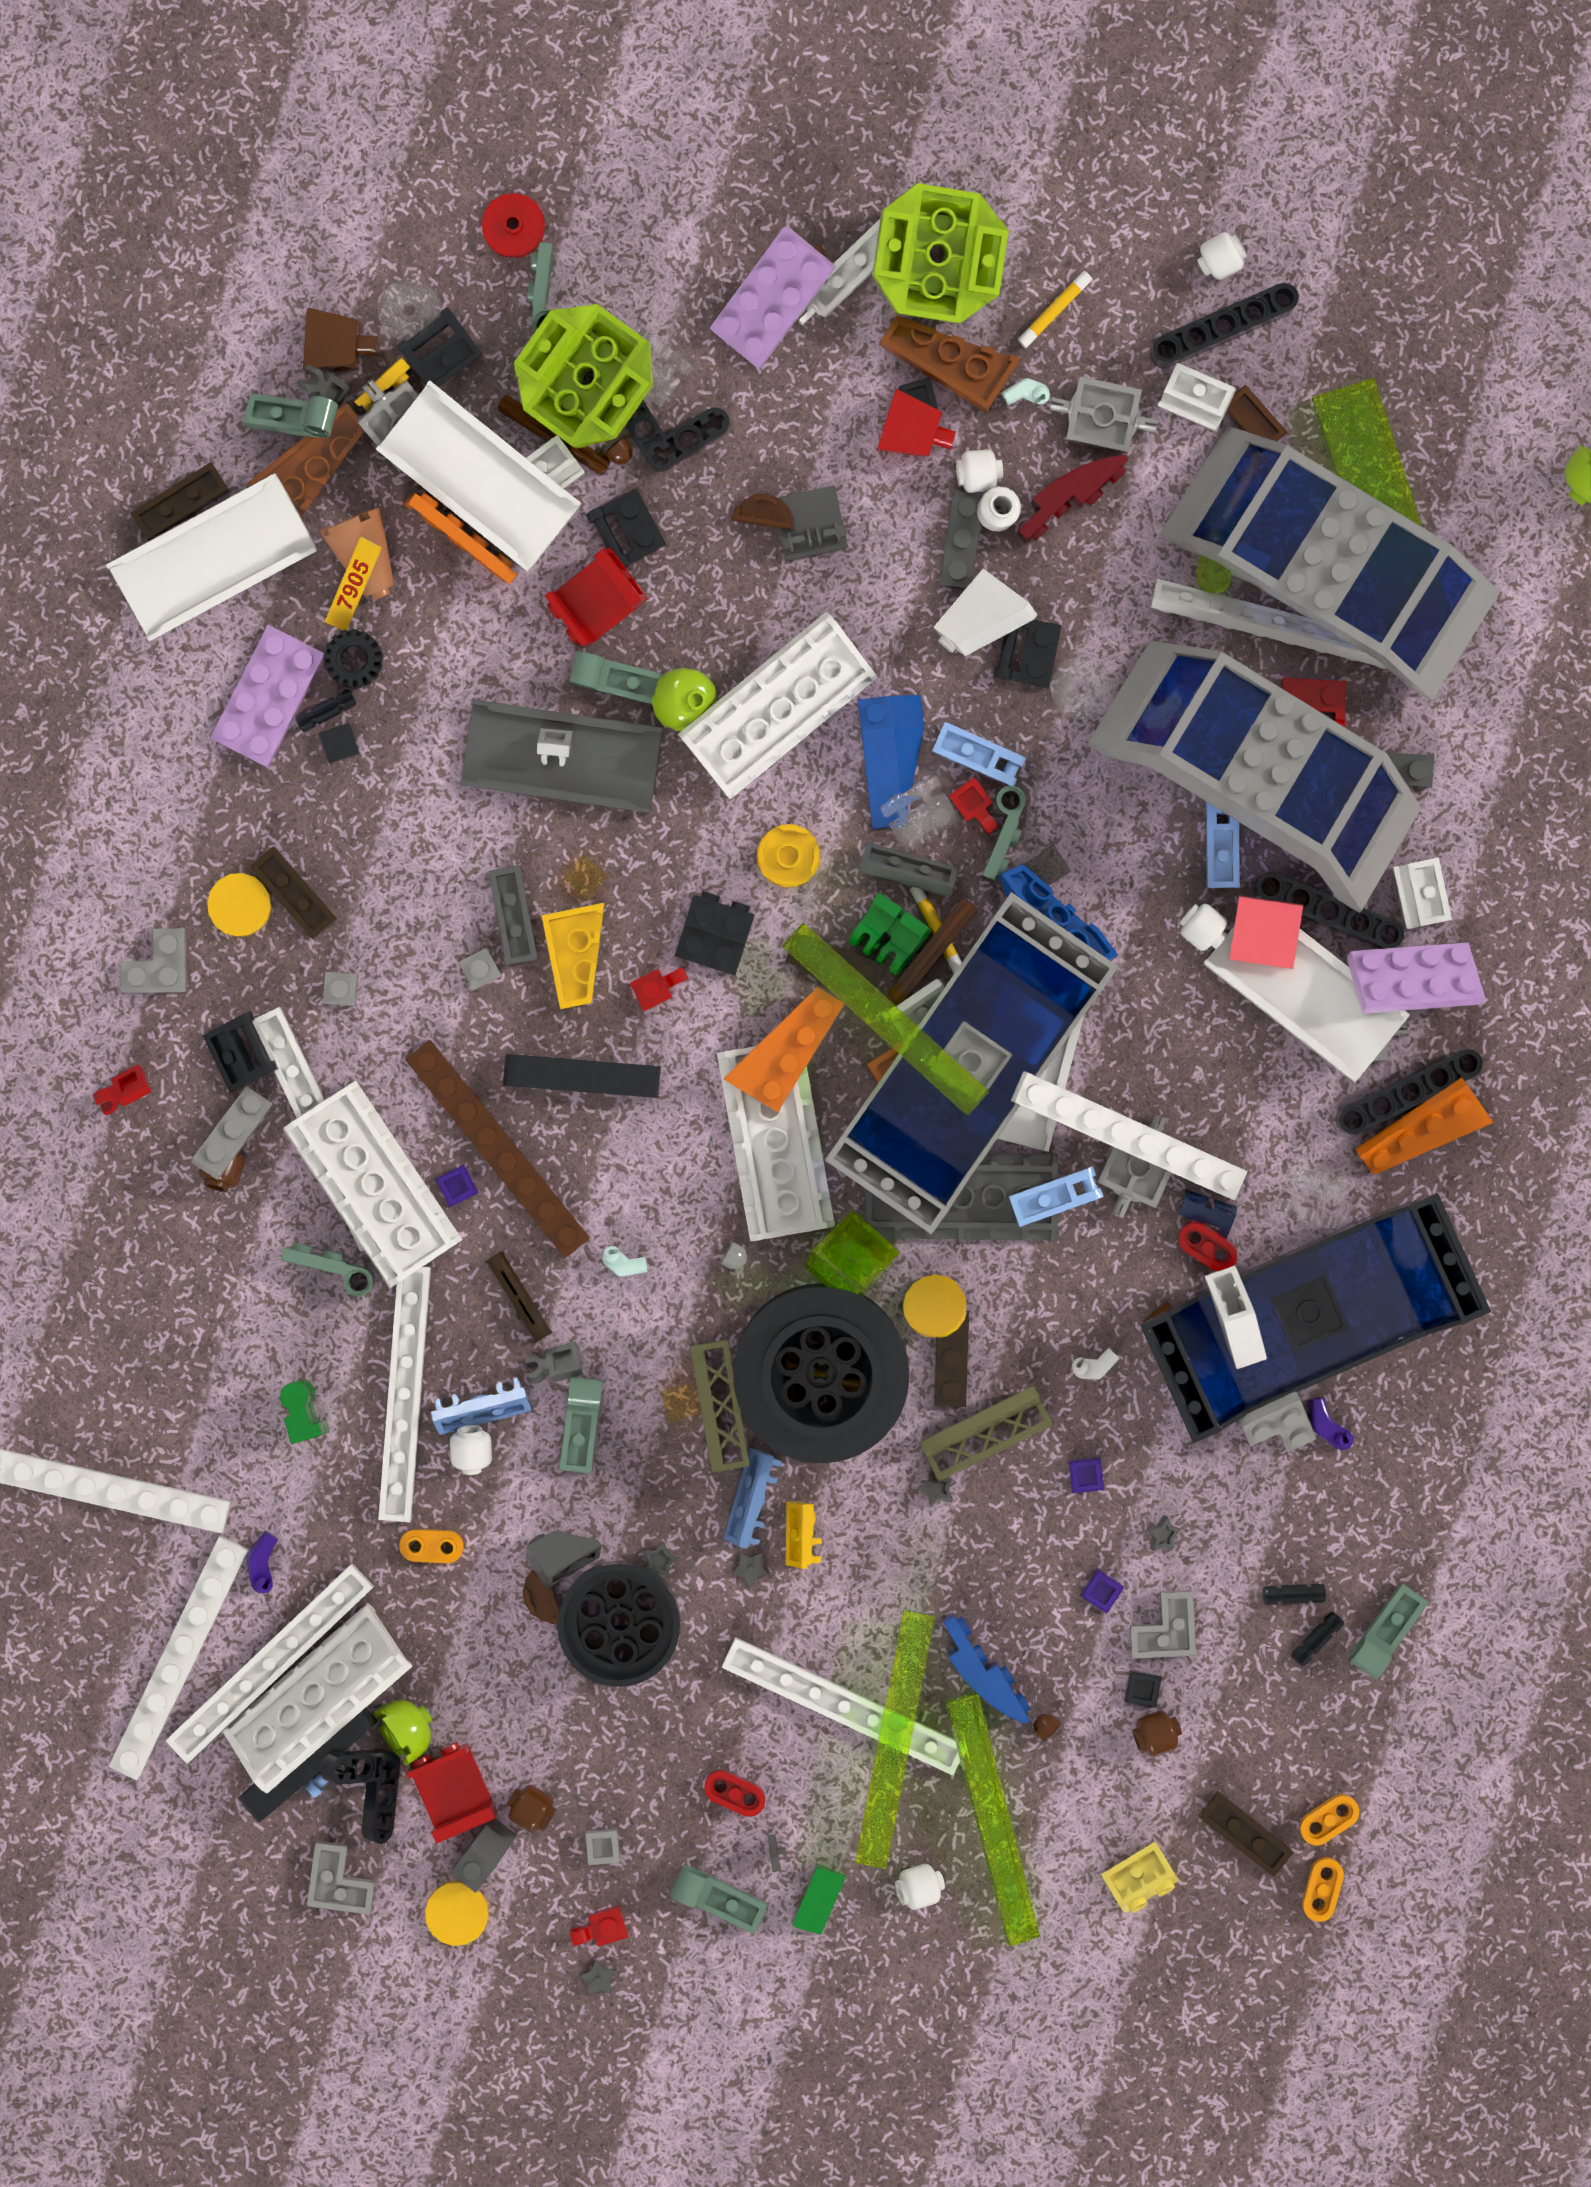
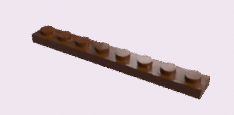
M428 1040L405 1059L565 1258L590 1239L589 1235L431 1040Z

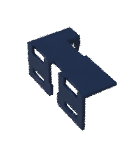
M1186 1189L1185 1198L1178 1215L1218 1227L1217 1233L1227 1239L1236 1217L1237 1207L1214 1199L1215 1209H1209L1205 1207L1206 1201H1208L1207 1196Z

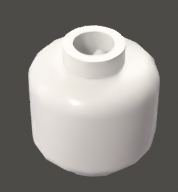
M1222 232L1201 245L1200 252L1202 257L1197 259L1205 276L1212 274L1215 279L1223 280L1243 268V259L1247 257V254L1236 234L1230 236L1229 233Z
M989 449L964 452L961 460H956L958 486L963 485L968 493L986 492L997 486V479H1003L1002 460H996L993 451Z
M1006 487L990 489L981 497L977 504L979 521L985 528L991 531L1000 532L1007 530L1017 521L1021 512L1018 496L1014 491Z
M1194 904L1179 923L1183 926L1181 928V935L1200 951H1205L1210 946L1217 949L1228 936L1224 932L1227 926V919L1209 904H1202L1200 906Z
M466 1425L458 1428L457 1432L450 1438V1459L452 1465L462 1470V1473L466 1475L481 1473V1469L487 1467L492 1461L490 1435L477 1425Z
M921 1864L901 1871L899 1880L895 1881V1888L901 1904L907 1905L912 1910H917L938 1903L941 1898V1890L945 1889V1883L940 1871L935 1872L929 1864Z

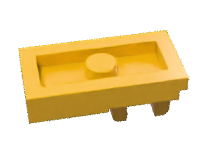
M399 358L375 381V384L384 394V391L390 386L395 389L404 380L409 378L405 372L410 366L402 358ZM365 391L353 401L357 406L361 405L365 408L367 412L374 403Z
M786 1501L785 1565L806 1569L807 1565L820 1563L822 1560L821 1556L812 1555V1546L822 1544L821 1538L812 1537L813 1526L816 1521L814 1504Z

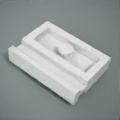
M1177 363L1164 390L1161 401L1158 403V407L1217 432L1236 388Z
M558 435L526 458L563 489L585 474Z
M1439 857L1392 867L1405 930L1452 920Z

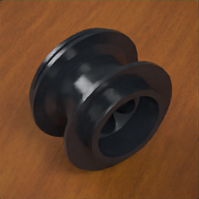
M829 1283L805 1284L793 1287L774 1296L750 1319L742 1333L736 1351L733 1375L734 1389L738 1405L745 1420L754 1433L768 1446L785 1456L804 1462H839L869 1450L884 1438L894 1426L902 1412L908 1394L909 1363L906 1349L898 1330L878 1304L862 1293L841 1285ZM819 1331L824 1335V1343L821 1347L812 1348L806 1343V1337L810 1332ZM842 1342H850L855 1348L854 1354L848 1359H842L836 1353L837 1346ZM786 1352H795L799 1356L800 1363L796 1368L787 1369L783 1366L781 1358ZM818 1362L820 1365L826 1363L829 1365L826 1369L828 1374L826 1377L822 1375L815 1377L813 1375L815 1363ZM850 1373L856 1374L861 1380L859 1387L852 1391L845 1389L842 1385V1379ZM798 1383L804 1386L806 1393L802 1399L795 1401L789 1398L787 1390L790 1385ZM829 1394L835 1398L836 1405L832 1410L823 1411L818 1407L817 1401L822 1395Z

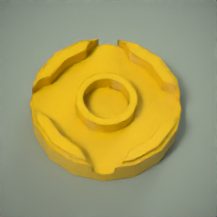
M782 824L771 829L761 839L757 849V863L762 874L771 883L783 888L797 887L808 882L816 873L820 863V848L815 837L807 829L795 824Z
M244 873L229 874L218 880L211 889L207 901L208 914L214 925L222 932L236 937L250 936L256 933L268 922L272 911L271 895L268 889L256 877Z
M941 1275L925 1276L913 1283L906 1292L903 1302L904 1317L911 1328L923 1337H947L958 1330L965 1320L967 1313L966 1296L958 1283L949 1277Z
M449 1881L437 1888L429 1897L425 1909L426 1924L431 1934L442 1943L452 1946L467 1945L476 1940L486 1928L489 1918L488 1902L479 1889L475 1893L460 1881Z

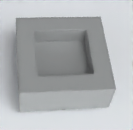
M488 948L459 962L473 991L502 976Z
M325 972L323 1004L356 1006L358 974Z
M618 1828L585 1832L588 1865L620 1863Z

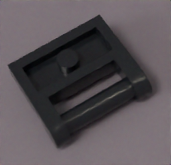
M448 307L440 312V317L408 341L402 340L396 345L426 386L430 380L437 387H440L482 355ZM449 326L455 334L419 360L414 352Z
M637 488L586 514L590 524L594 523L606 548H611L625 567L667 546ZM612 513L633 549L632 552L626 555L605 519L606 516Z
M1032 620L1019 627L1028 629L1020 672L1010 670L1019 628L1004 635L998 667L994 668L993 677L1049 689L1062 625Z
M251 1011L202 1035L230 1093L278 1070L275 1060L271 1061L253 1024L255 1018ZM240 1027L260 1066L256 1069L237 1031Z

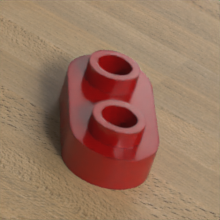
M1197 1221L1188 1222L1181 1228L1179 1244L1186 1253L1216 1272L1235 1266L1237 1250L1232 1242L1205 1224ZM1198 1232L1201 1238L1197 1242H1192L1188 1237L1189 1234ZM1220 1249L1225 1250L1227 1257L1222 1260L1216 1258V1251Z
M715 1770L705 1780L704 1790L706 1796L712 1802L746 1817H753L758 1815L765 1806V1793L759 1785L729 1771ZM723 1780L727 1785L726 1789L718 1791L714 1786L715 1782ZM748 1793L753 1794L756 1798L752 1804H747L743 1800V1797Z

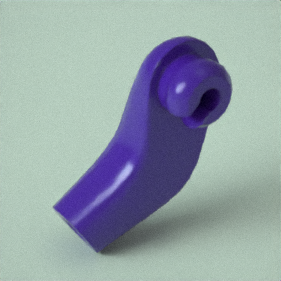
M1325 1397L1309 1399L1310 1419L1313 1430L1339 1450L1349 1449L1353 1444L1354 1437L1350 1431L1332 1421L1327 1410Z
M266 1530L247 1554L251 1587L256 1592L263 1594L270 1592L273 1587L268 1560L278 1541L274 1535Z

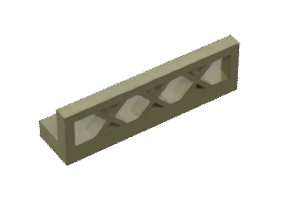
M728 1339L703 1344H690L711 1471L714 1473L750 1466L740 1407L734 1389V1371ZM723 1347L725 1360L716 1371L706 1364L704 1350ZM725 1366L728 1378L720 1374ZM707 1369L715 1374L710 1382ZM717 1377L727 1382L730 1387V1393L723 1402L711 1395L710 1387ZM730 1398L732 1399L733 1410L726 1405ZM713 1401L720 1405L716 1412H714ZM723 1408L733 1414L736 1421L728 1434L717 1427L716 1418ZM736 1429L739 1441L731 1437ZM718 1432L726 1437L721 1445ZM728 1440L740 1447L742 1460L723 1463L721 1450Z
M1032 1386L919 1443L938 1482L1053 1426L1035 1387ZM1036 1406L1043 1422L1033 1427L1021 1424L1023 1413ZM1017 1416L1016 1422H1015V1421H1012V1420H1009V1419H1011V1418ZM1001 1423L1014 1426L1011 1437L1004 1441L992 1438L995 1426ZM1018 1428L1024 1429V1431L1017 1434ZM989 1429L987 1436L980 1434ZM972 1437L985 1440L982 1452L976 1455L963 1452L966 1441ZM990 1442L996 1444V1445H994V1446L988 1448ZM960 1444L959 1450L952 1448ZM944 1451L957 1454L953 1466L941 1472L934 1456ZM961 1456L968 1458L960 1462Z

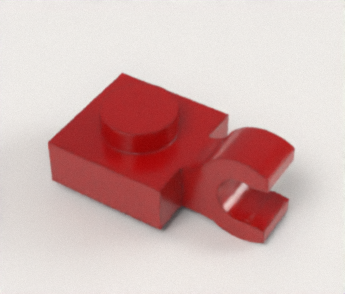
M975 777L949 795V799L967 823L976 818L988 836L998 829V824L986 810L993 805V802Z
M682 967L664 977L660 970L656 969L631 982L630 985L645 1012L673 998L669 988L689 978Z
M138 1064L111 1078L113 1085L96 1091L93 1097L96 1105L101 1104L103 1114L109 1115L116 1111L119 1102L124 1107L151 1093V1089L144 1070Z
M619 1905L588 1914L591 1924L570 1930L573 1946L586 1943L594 1938L598 1947L628 1938Z

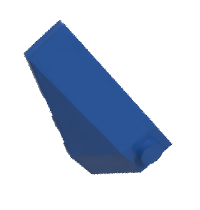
M921 695L858 699L857 706L872 829L904 826L924 731Z
M1024 864L1006 871L998 877L1007 897L1012 892L1108 960L1112 961L1118 956L1099 928L1092 922L1089 925L1083 922L1074 914L1076 909L1069 903L1066 906L1063 905L1052 895V888ZM1027 942L1039 971L1057 996L1084 982Z

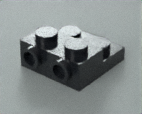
M702 891L701 896H693L675 957L735 976L755 914L749 913L751 907L732 901L730 907L719 903L720 896Z

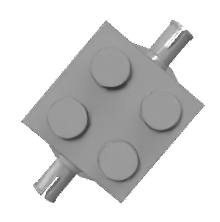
M1081 376L1078 379L1076 393L1071 401L1052 397L1049 409L1050 411L1068 414L1069 426L1065 441L1128 454L1132 436L1137 429L1156 433L1158 420L1140 416L1139 402L1142 393L1141 389Z
M373 379L367 383L375 393L366 384L362 387L374 403L370 410L359 418L357 422L377 446H380L419 396L406 380L393 391L385 394L375 384ZM393 464V466L400 472L401 469L398 468L395 464Z
M1154 1114L1155 1116L1150 1128L1161 1132L1167 1119ZM1112 1146L1097 1183L1111 1188L1119 1195L1111 1213L1114 1215L1118 1214L1119 1217L1124 1219L1131 1201L1142 1202L1156 1208L1171 1172Z

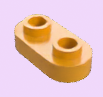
M411 1529L402 1536L399 1547L401 1554L412 1562L453 1563L462 1555L464 1542L458 1533L451 1530ZM411 1541H419L421 1549L419 1551L411 1550ZM450 1542L453 1546V1551L445 1553L441 1547L442 1543Z
M1347 1794L1332 1796L1303 1816L1299 1824L1302 1837L1311 1845L1325 1844L1357 1821L1359 1817L1358 1804ZM1341 1804L1346 1805L1347 1812L1343 1815H1338L1336 1813L1337 1807ZM1314 1822L1321 1824L1320 1830L1316 1833L1310 1831V1825Z
M1321 1857L1312 1864L1302 1898V1908L1308 1918L1316 1922L1328 1920L1333 1915L1338 1901L1344 1872L1341 1865L1334 1858ZM1326 1867L1331 1868L1332 1874L1330 1877H1321L1322 1869ZM1317 1898L1323 1900V1906L1319 1909L1312 1906L1313 1901Z

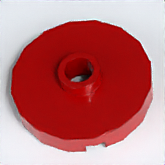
M518 193L503 194L492 200L484 211L481 222L483 236L488 246L498 255L510 258H523L533 253L538 248L539 242L543 241L545 234L544 215L538 204L528 196ZM511 220L519 222L518 228L514 230L509 229L507 225Z

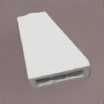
M982 569L936 623L934 629L941 636L938 642L951 653L956 649L964 656H967L1034 620L1037 613L1028 601L985 569Z
M1236 1266L1206 1275L1205 1279L1236 1369L1267 1359L1255 1311Z

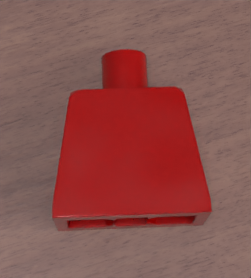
M895 389L877 450L929 457L932 444L951 450L956 431L938 426L942 415L941 411Z

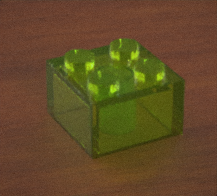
M853 1210L811 1251L804 1266L826 1287L846 1290L863 1297L892 1268L900 1252Z

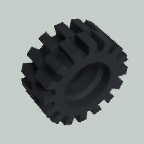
M351 629V631L343 630L340 631L341 634H335L332 637L333 640L327 643L325 647L327 650L323 656L325 660L324 666L330 677L346 688L359 689L362 686L370 685L371 681L378 678V673L380 670L382 671L383 654L379 644L368 633L358 631L357 629ZM358 647L364 651L366 661L360 670L348 671L343 667L341 658L346 649Z

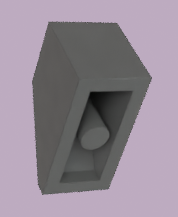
M553 1531L546 1536L540 1534L529 1542L526 1560L547 1589L600 1558L602 1545L596 1539Z
M496 1818L488 1821L455 1863L450 1874L476 1893L495 1869L517 1834Z

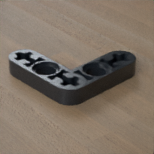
M643 400L636 409V412L638 414L643 409L645 414L636 416L630 423L627 422L625 425L649 466L653 470L664 472L724 436L729 429V417L723 409L712 407L665 436ZM711 415H714L715 418L722 417L724 420L721 422V429L718 431L714 427L705 431V434L709 438L703 440L702 434L695 424L700 422L701 427L704 428L710 423L709 417ZM647 421L653 425V433L650 437L640 438L637 436L635 427L639 422ZM691 431L697 436V443L694 447L684 448L680 445L679 437L683 432ZM673 439L675 447L681 455L676 457L673 451L666 456V464H662L660 461L654 462L652 459L656 457L655 450L667 451L671 448L668 441Z
M384 1749L333 1752L325 1756L320 1767L321 1776L325 1781L340 1785L366 1782L362 1834L368 1841L378 1844L386 1843L392 1836L394 1829L400 1773L399 1756L395 1752ZM361 1759H364V1769L358 1774L357 1765ZM340 1765H344L345 1770H342V1769L335 1770V1767H339ZM384 1788V1799L378 1804V1793Z

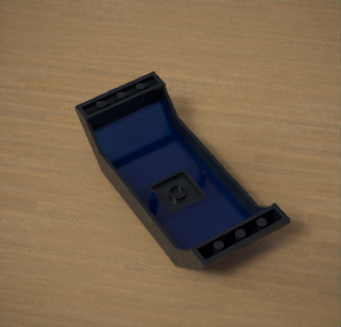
M1438 1193L1370 1215L1240 1273L1239 1276L1258 1322L1267 1357L1263 1361L1236 1369L1228 1350L1209 1288L1189 1296L1140 1324L1190 1438L1193 1443H1196L1223 1431L1224 1428L1243 1418L1248 1413L1288 1394L1304 1390L1426 1335L1460 1324L1463 1325L1490 1313L1491 1310Z

